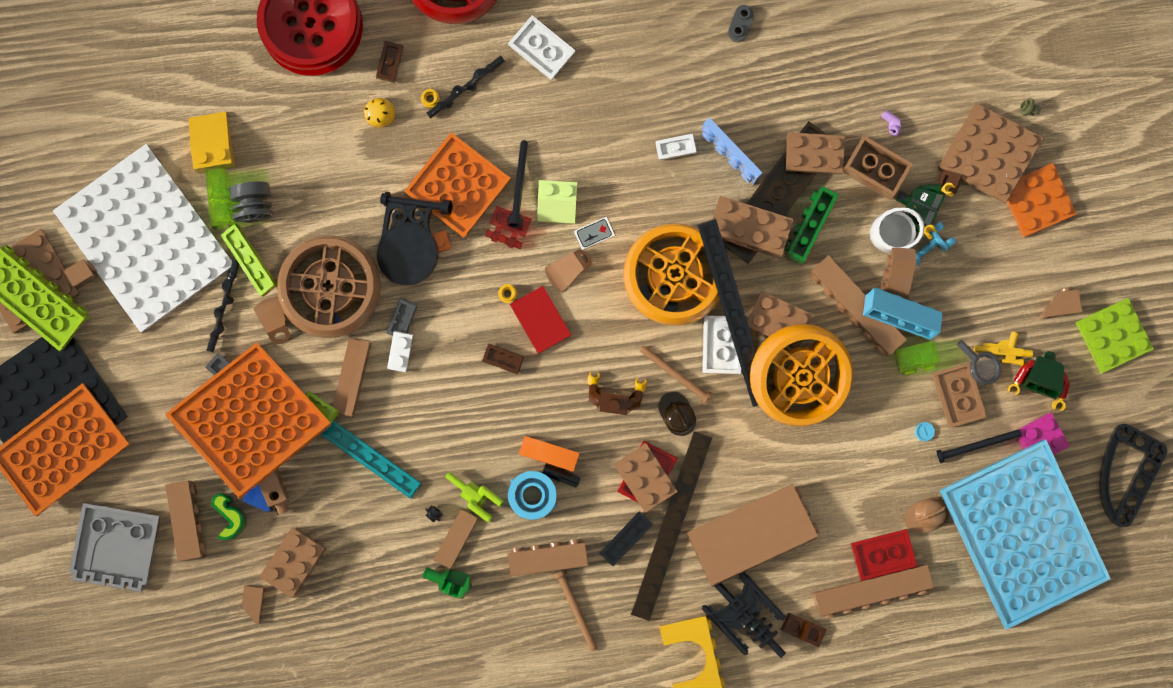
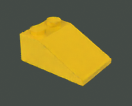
M227 112L189 118L190 146L194 170L199 174L236 167Z

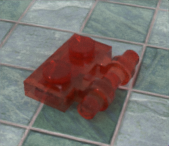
M496 206L489 223L496 227L495 231L487 229L485 237L490 238L491 241L496 243L497 241L504 243L509 248L513 249L514 247L521 250L523 242L517 241V236L526 237L532 219L521 215L523 218L522 227L511 228L507 226V220L512 211ZM501 230L511 232V237L501 235Z

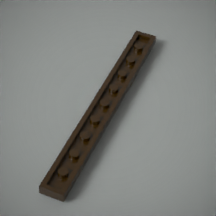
M693 432L675 484L678 492L671 496L631 615L650 621L712 437Z

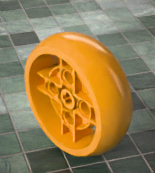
M668 223L656 226L642 234L634 242L627 254L623 278L629 299L638 311L657 323L680 326L696 322L709 314L720 301L714 278L712 285L703 280V267L697 254L701 248L704 252L705 249L698 228L682 223ZM678 237L686 239L681 247L670 246L658 252L649 247L653 243L665 238ZM688 254L690 261L687 263L682 262L680 255ZM661 260L664 263V267L657 269L654 267L653 262ZM638 264L647 269V282L653 292L649 301L644 297L638 285ZM675 270H678V275H680V277L676 276L675 278H672V273L670 272H675ZM694 280L697 287L690 289L687 287L686 282ZM662 286L669 287L670 294H661L660 288ZM692 297L701 301L700 304L686 311L670 312L664 310L668 302L679 303Z
M812 324L789 325L771 334L758 348L750 369L751 389L759 407L772 419L795 427L815 425L834 415L845 403L853 381V365L845 345L831 331ZM799 340H816L810 348L796 347L788 351L783 349L787 345ZM834 356L836 363V373L834 382L832 384V387L830 388L828 386L830 382V369L828 366V362ZM817 357L816 363L811 364V360ZM791 360V364L788 367H784L785 362ZM772 362L775 364L773 381L776 388L769 395L766 379ZM801 373L804 374L803 378L799 377ZM819 383L818 388L812 391L813 385ZM792 387V391L786 394V389ZM816 399L819 401L806 409L788 410L793 403L806 404Z

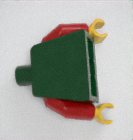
M1046 351L1044 357L1038 356L1035 360L1028 361L1020 368L1014 378V384H1010L1007 391L1009 392L1010 388L1015 386L1017 391L1014 395H1017L1020 392L1019 385L1022 384L1021 388L1055 399L1052 402L1054 410L1057 403L1060 402V411H1063L1066 408L1063 400L1067 397L1070 382L1066 372H1064V365L1055 361L1056 354Z

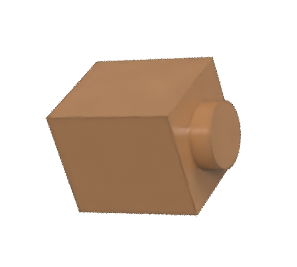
M85 259L64 270L72 286L77 289L98 278L95 273L97 270L93 263Z

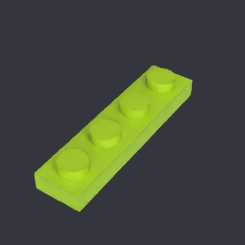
M233 224L221 236L259 295L265 296L277 286V283L240 226Z

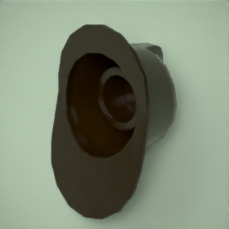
M669 392L661 397L658 409L670 432L677 436L688 435L696 426V417L687 399L678 392Z

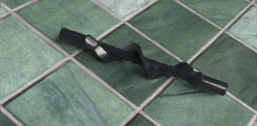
M499 56L490 64L488 63L485 68L477 69L472 79L465 85H456L446 100L438 102L436 106L426 113L431 119L440 111H444L445 108L452 107L453 100L466 90L475 91L477 89L476 82L488 73L494 72L497 67L504 63L503 57Z
M233 259L227 279L222 283L224 291L222 304L214 309L216 324L214 331L210 334L206 349L208 352L214 353L217 339H219V335L224 331L222 318L226 305L234 302V299L229 295L239 268V263L236 259Z

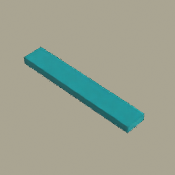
M333 421L331 426L320 434L411 499L422 483L337 422Z

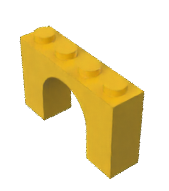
M704 615L659 625L664 646L683 641H692L699 644L706 655V664L703 671L692 679L672 683L673 688H725L723 676L719 677L718 669H721L719 657L715 658L714 650H717L715 639H711L709 633L712 630L710 619H706Z

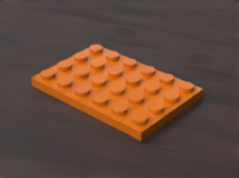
M82 383L0 446V471L34 516L37 517L131 444L87 386Z

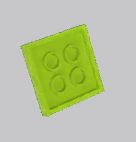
M1129 298L1075 322L1100 374L1154 349Z

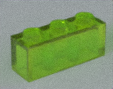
M225 168L205 170L210 225L214 230L229 229L233 225L232 204L229 193V173Z

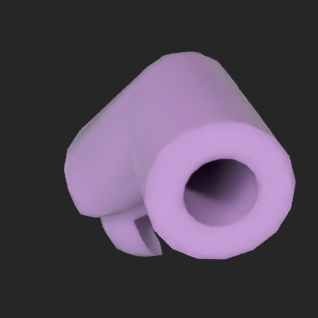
M886 109L881 117L889 123L890 134L897 136L901 133V120Z

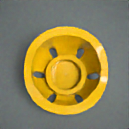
M374 98L366 104L364 116L368 124L376 128H382L393 122L395 108L385 98Z

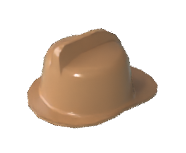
M930 497L908 508L904 518L905 524L914 533H927L946 523L949 518V510L944 500L938 497Z

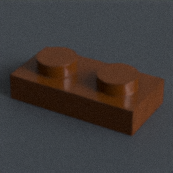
M388 41L384 42L376 79L395 83L404 48L403 45Z

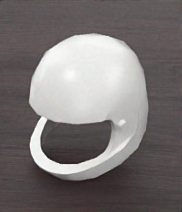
M892 208L880 214L872 223L870 240L874 247L885 253H891L892 248L910 249L922 239L925 231L924 221L915 210ZM901 211L911 213L917 218L919 222L920 232L915 241V224L909 216H907L905 213H902Z

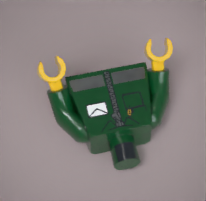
M946 183L945 185H920L915 187L910 195L900 191L896 201L904 204V208L915 210L920 214L924 221V234L928 239H932L933 237L929 232H937L932 224L945 198L943 194L946 193L952 197L954 194L948 192V190L956 187L952 183ZM903 211L902 213H905L912 219L916 232L919 233L920 225L917 218L911 213Z

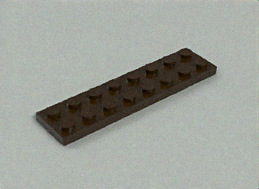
M810 121L807 122L800 132L827 135ZM785 151L746 204L785 216L817 173L785 171ZM723 241L724 246L747 264L750 263L757 251Z

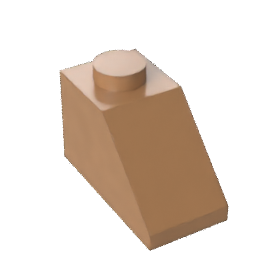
M1072 287L1060 289L1061 292L1053 296L1039 315L1040 319L1081 313L1079 289L1072 290Z

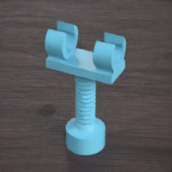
M941 221L934 226L937 232H929L933 240L915 252L916 266L921 263L920 259L937 245L945 252L957 242L953 236L944 242L937 234L945 227Z

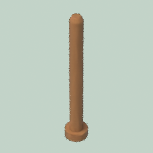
M646 346L641 347L640 352L700 397L702 399L701 403L705 404L712 393L709 391L707 393Z
M565 569L553 574L555 579L558 578L589 649L594 651L597 649V645L565 577L567 572Z

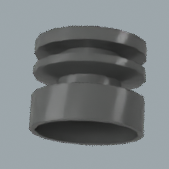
M258 181L246 182L229 187L230 200L240 203L231 208L233 212H236L232 215L233 221L254 223L273 217V211L270 210L272 203L263 201L271 197L269 183Z

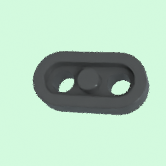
M741 5L736 9L728 30V36L733 42H742L746 38L754 16L751 7ZM744 11L748 15L746 17H743L741 15V12ZM735 29H740L741 33L736 34Z

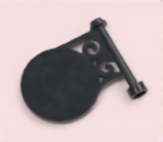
M386 191L380 197V203L386 207L381 240L377 249L378 265L382 273L392 282L407 286L415 285L431 275L438 261L437 242L431 234L429 227L431 212L434 209L440 210L443 215H451L453 202L443 199L440 203L391 196V193ZM418 207L427 208L425 213L417 211L415 215L421 217L419 220L414 219V212ZM396 208H400L403 211V218L398 220L397 216L402 215V212L395 211L392 214V220L395 223H397V225L389 229L392 211Z

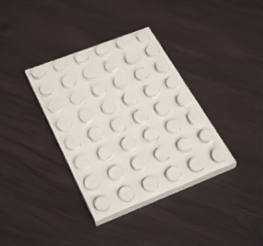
M147 144L53 210L89 262L93 263L99 276L141 333L228 272L232 265L230 257Z

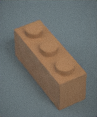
M892 248L891 254L887 255L886 267L888 268L884 269L883 281L885 282L881 283L880 289L908 300L916 267L915 249Z

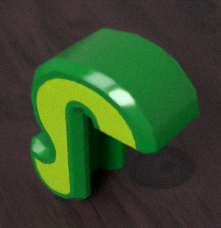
M219 493L213 496L211 505L230 524L217 538L222 541L233 540L245 529L247 518L240 508L229 505L233 502L231 496Z

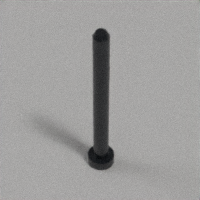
M1017 429L944 452L941 449L936 452L941 464L945 462L944 459L1018 438L1022 434Z

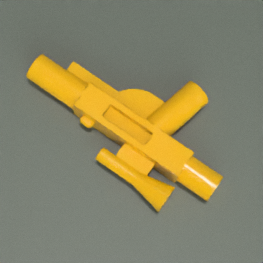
M1011 332L1009 340H1002L998 344L983 343L982 346H974L975 353L989 352L995 356H1006L1005 359L1001 360L1002 363H1012L1023 366L1024 359H1016V357L1032 358L1033 350L1015 348L1019 336L1016 332Z

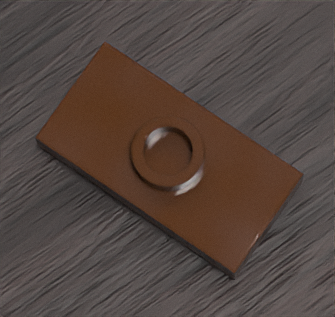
M488 343L482 362L518 375L524 356Z

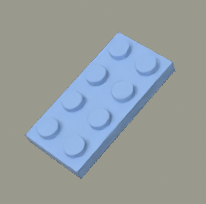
M709 117L703 124L702 136L708 142L712 141L716 145V151L722 156L725 155L729 159L728 163L735 170L738 168L741 171V176L747 183L751 182L754 185L760 179L762 172Z

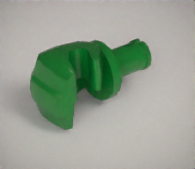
M426 567L422 576L423 579L437 583L439 586L438 590L442 591V593L458 599H464L472 588V576L459 571L446 569L442 573Z

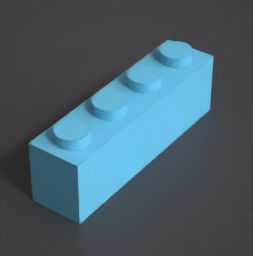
M873 288L865 296L863 315L929 340H932L941 332L942 312L934 308L904 299L899 295L888 293L880 288Z

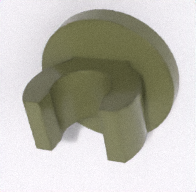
M1028 98L1020 105L1021 115H1039L1041 107L1035 105L1034 99Z

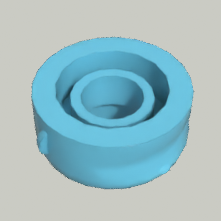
M527 471L510 480L508 501L513 511L520 518L536 520L548 515L553 508L556 509V488L551 479L545 474L537 471ZM535 486L541 490L542 498L538 504L529 505L524 501L523 493L526 488Z

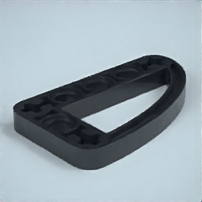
M1119 424L1114 428L1104 452L1099 479L1102 507L1110 521L1118 527H1128L1132 524L1167 455V447L1164 443L1128 424ZM1125 428V432L1129 435H1132L1133 432L1135 433L1131 437L1130 442L1128 441L1130 437L1126 435L1121 437V432H1119V429ZM1138 436H1142L1145 439L1143 447L1136 445L1135 440ZM1120 441L1143 453L1144 456L1115 511L1110 499L1109 479L1113 457ZM1159 446L1161 454H1157L1154 458L1158 460V462H1156L1153 459H1149V456L1154 457L1156 451L1153 450V448ZM1147 462L1152 463L1154 466L1151 473H1147L1144 470V465ZM1138 479H1142L1145 482L1143 490L1136 488L1135 483ZM1130 496L1135 497L1137 501L1134 507H1130L1127 504V499ZM1123 507L1131 510L1132 513L1127 512L1125 515L1127 522L1120 523L1119 515H1124L1126 510H1123Z

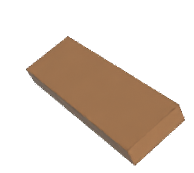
M461 509L438 550L434 561L451 569L478 518Z

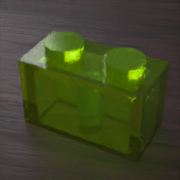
M934 340L894 351L899 374L905 373L906 376L917 373L916 369L924 368V371L934 369L935 365L940 363Z

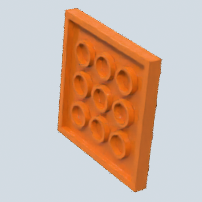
M451 132L404 190V193L412 199L440 203L443 199L452 200L453 209L451 215H443L440 210L434 209L431 213L461 237L465 238L510 182L511 178Z

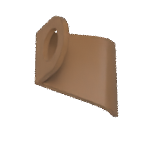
M579 249L546 266L545 274L553 287L559 292H563L585 268L591 266V258L585 251ZM580 254L586 257L587 263L581 259Z
M278 297L265 299L254 307L253 310L273 343L281 344L290 338L285 314ZM277 333H285L284 338L275 339Z

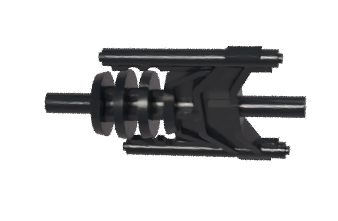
M745 572L739 575V579L743 582L744 586L742 592L736 598L722 583L714 586L729 604L724 609L716 611L710 605H703L702 610L743 655H747L749 647L746 644H742L741 638H737V634L730 627L741 630L748 626L750 629L746 634L747 636H750L752 633L756 635L752 639L754 643L760 640L762 642L759 645L761 649L768 644L782 658L786 652L773 639L778 634L777 630L772 633L770 631L773 626L772 623L765 626L763 623L767 618L762 617L760 620L757 618L761 611L759 601L770 609V613L775 614L774 617L777 620L784 621L786 616L756 585L751 577Z

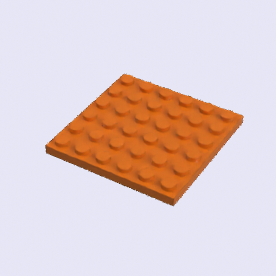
M257 342L165 414L239 499L244 497L331 426V422Z

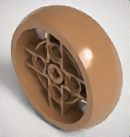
M334 235L314 237L296 246L284 260L277 280L278 299L286 317L301 331L321 338L341 337L363 326L374 313L381 292L379 271L371 255L356 242ZM323 250L322 259L311 264L304 274L295 273L303 260L311 254ZM343 252L350 254L360 263L367 281L357 280L353 270L342 261ZM330 263L336 264V269L333 272H327V266ZM314 280V287L306 289V282ZM328 282L334 286L333 289L330 288V291L325 288ZM347 284L353 286L350 293H344L343 291L344 286ZM292 292L301 293L306 305L316 312L314 322L302 315L297 309L292 298ZM354 299L364 300L360 308L351 317L342 322L335 323V315L346 310L353 303ZM325 301L331 302V308L328 310L322 309V304Z

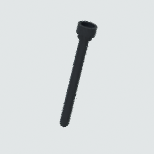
M522 140L520 143L513 210L507 220V226L511 228H521L523 223L520 207L528 147L526 140Z

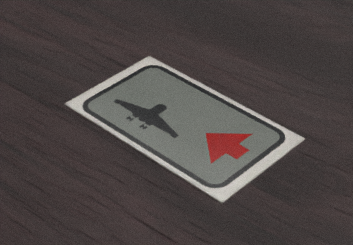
M607 217L574 231L582 250L615 236Z

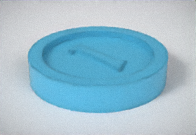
M922 422L915 428V435L920 441H929L934 436V427L928 422Z

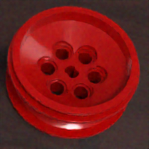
M260 0L256 20L260 39L271 57L281 67L292 73L303 76H320L331 73L346 64L360 44L363 33V19L357 0ZM303 5L309 6L308 10L304 12L300 11V8ZM321 7L328 8L327 12L323 14L318 13ZM291 20H297L295 26H288ZM315 22L313 28H308L310 27L309 23ZM334 24L333 30H326L327 25ZM298 37H305L302 43H296ZM317 39H323L321 45H314Z

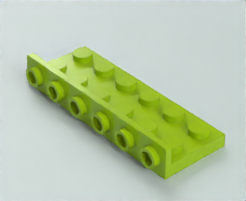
M0 245V302L57 350L63 351L82 324L90 320L91 316L87 314L88 311L83 306L76 305L70 295L59 291V287L54 282L47 281L41 271L29 266L30 263L25 258L18 257L12 247Z

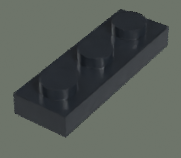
M639 511L599 554L614 566L653 524Z

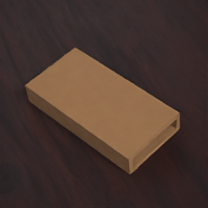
M793 484L786 486L687 532V536L711 587L818 538L817 533H819V529L815 522L811 523L809 519L811 513L807 505L802 504L800 500L802 494L798 487L794 488Z

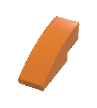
M526 436L519 455L574 472L580 454Z

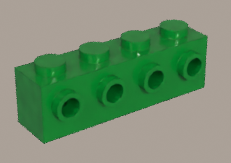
M821 186L819 191L815 190L810 198L813 202L810 208L806 206L801 216L804 220L802 224H797L793 232L796 235L794 240H789L784 249L787 251L785 257L801 265L805 262L839 194Z

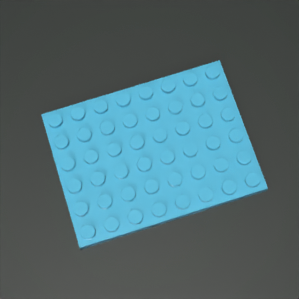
M1043 439L939 490L1004 629L1007 630L1111 579L1047 440Z

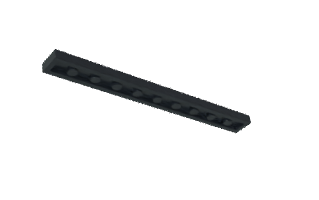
M716 218L698 223L697 226L752 406L755 407L758 406V403L751 389L750 369L756 349Z

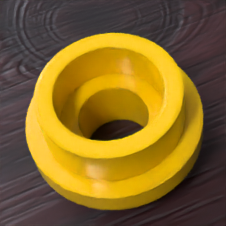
M427 89L421 95V102L427 108H433L440 101L438 92L433 89ZM429 96L434 97L432 102L427 101Z
M511 284L501 286L498 291L499 299L504 303H512L517 298L516 288ZM510 291L512 294L510 297H505L504 293Z

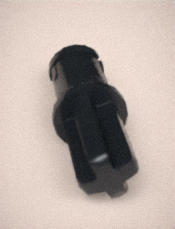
M546 463L542 471L547 477L557 480V483L562 482L575 488L579 485L580 477L568 473L564 469L561 470Z

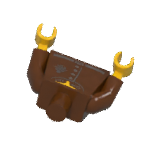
M589 372L587 380L589 384V401L600 412L627 415L640 407L643 392L646 391V379L644 383H638L639 378L635 380V391L599 387L600 373H597V377H593L591 372Z

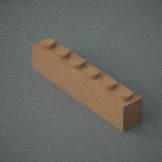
M829 255L811 270V280L816 285L820 284L824 288V294L830 300L833 298L837 302V308L843 314L846 312L849 315L850 322L856 328L859 326L862 329L863 336L869 342H874L876 350L882 356H890L907 340L896 327L863 315L866 295Z
M921 565L814 592L813 597L818 616H824V619L834 617L835 613L839 611L846 614L854 612L855 607L861 606L862 609L873 607L872 603L880 601V604L892 602L891 598L899 597V600L910 598L911 593L917 592L918 595L926 594L934 586L928 565Z

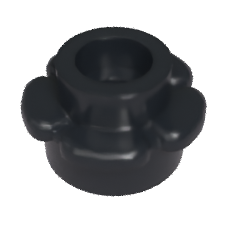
M431 505L425 509L427 511L426 517L432 522L441 520L440 518L443 516V513L438 508Z

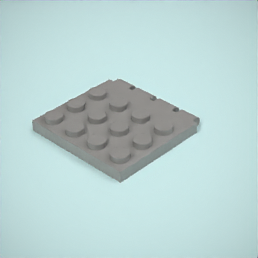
M83 503L70 566V573H73L72 581L87 583L88 576H90V584L106 586L107 579H109L108 586L118 589H125L126 582H129L128 590L142 592L143 586L148 585L161 516Z

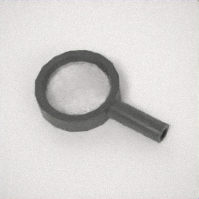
M963 340L957 343V346L971 359L970 372L976 382L988 385L995 383L999 379L1001 365L995 355L989 352L976 354Z

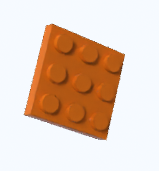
M1054 163L1023 175L1007 201L1023 238L1077 215Z

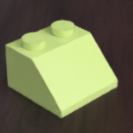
M539 180L537 222L575 224L577 182Z

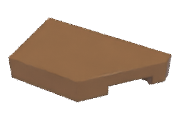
M244 586L242 606L255 624H260L264 588Z

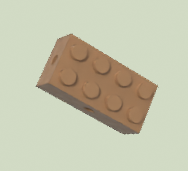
M723 196L719 197L712 218L717 220L723 241L779 259L783 255L794 220Z

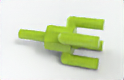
M450 471L445 476L446 479L462 490L460 497L468 502V508L488 523L493 516L481 508L486 499H490L499 507L505 502L486 486L479 487L473 481H470L467 485Z

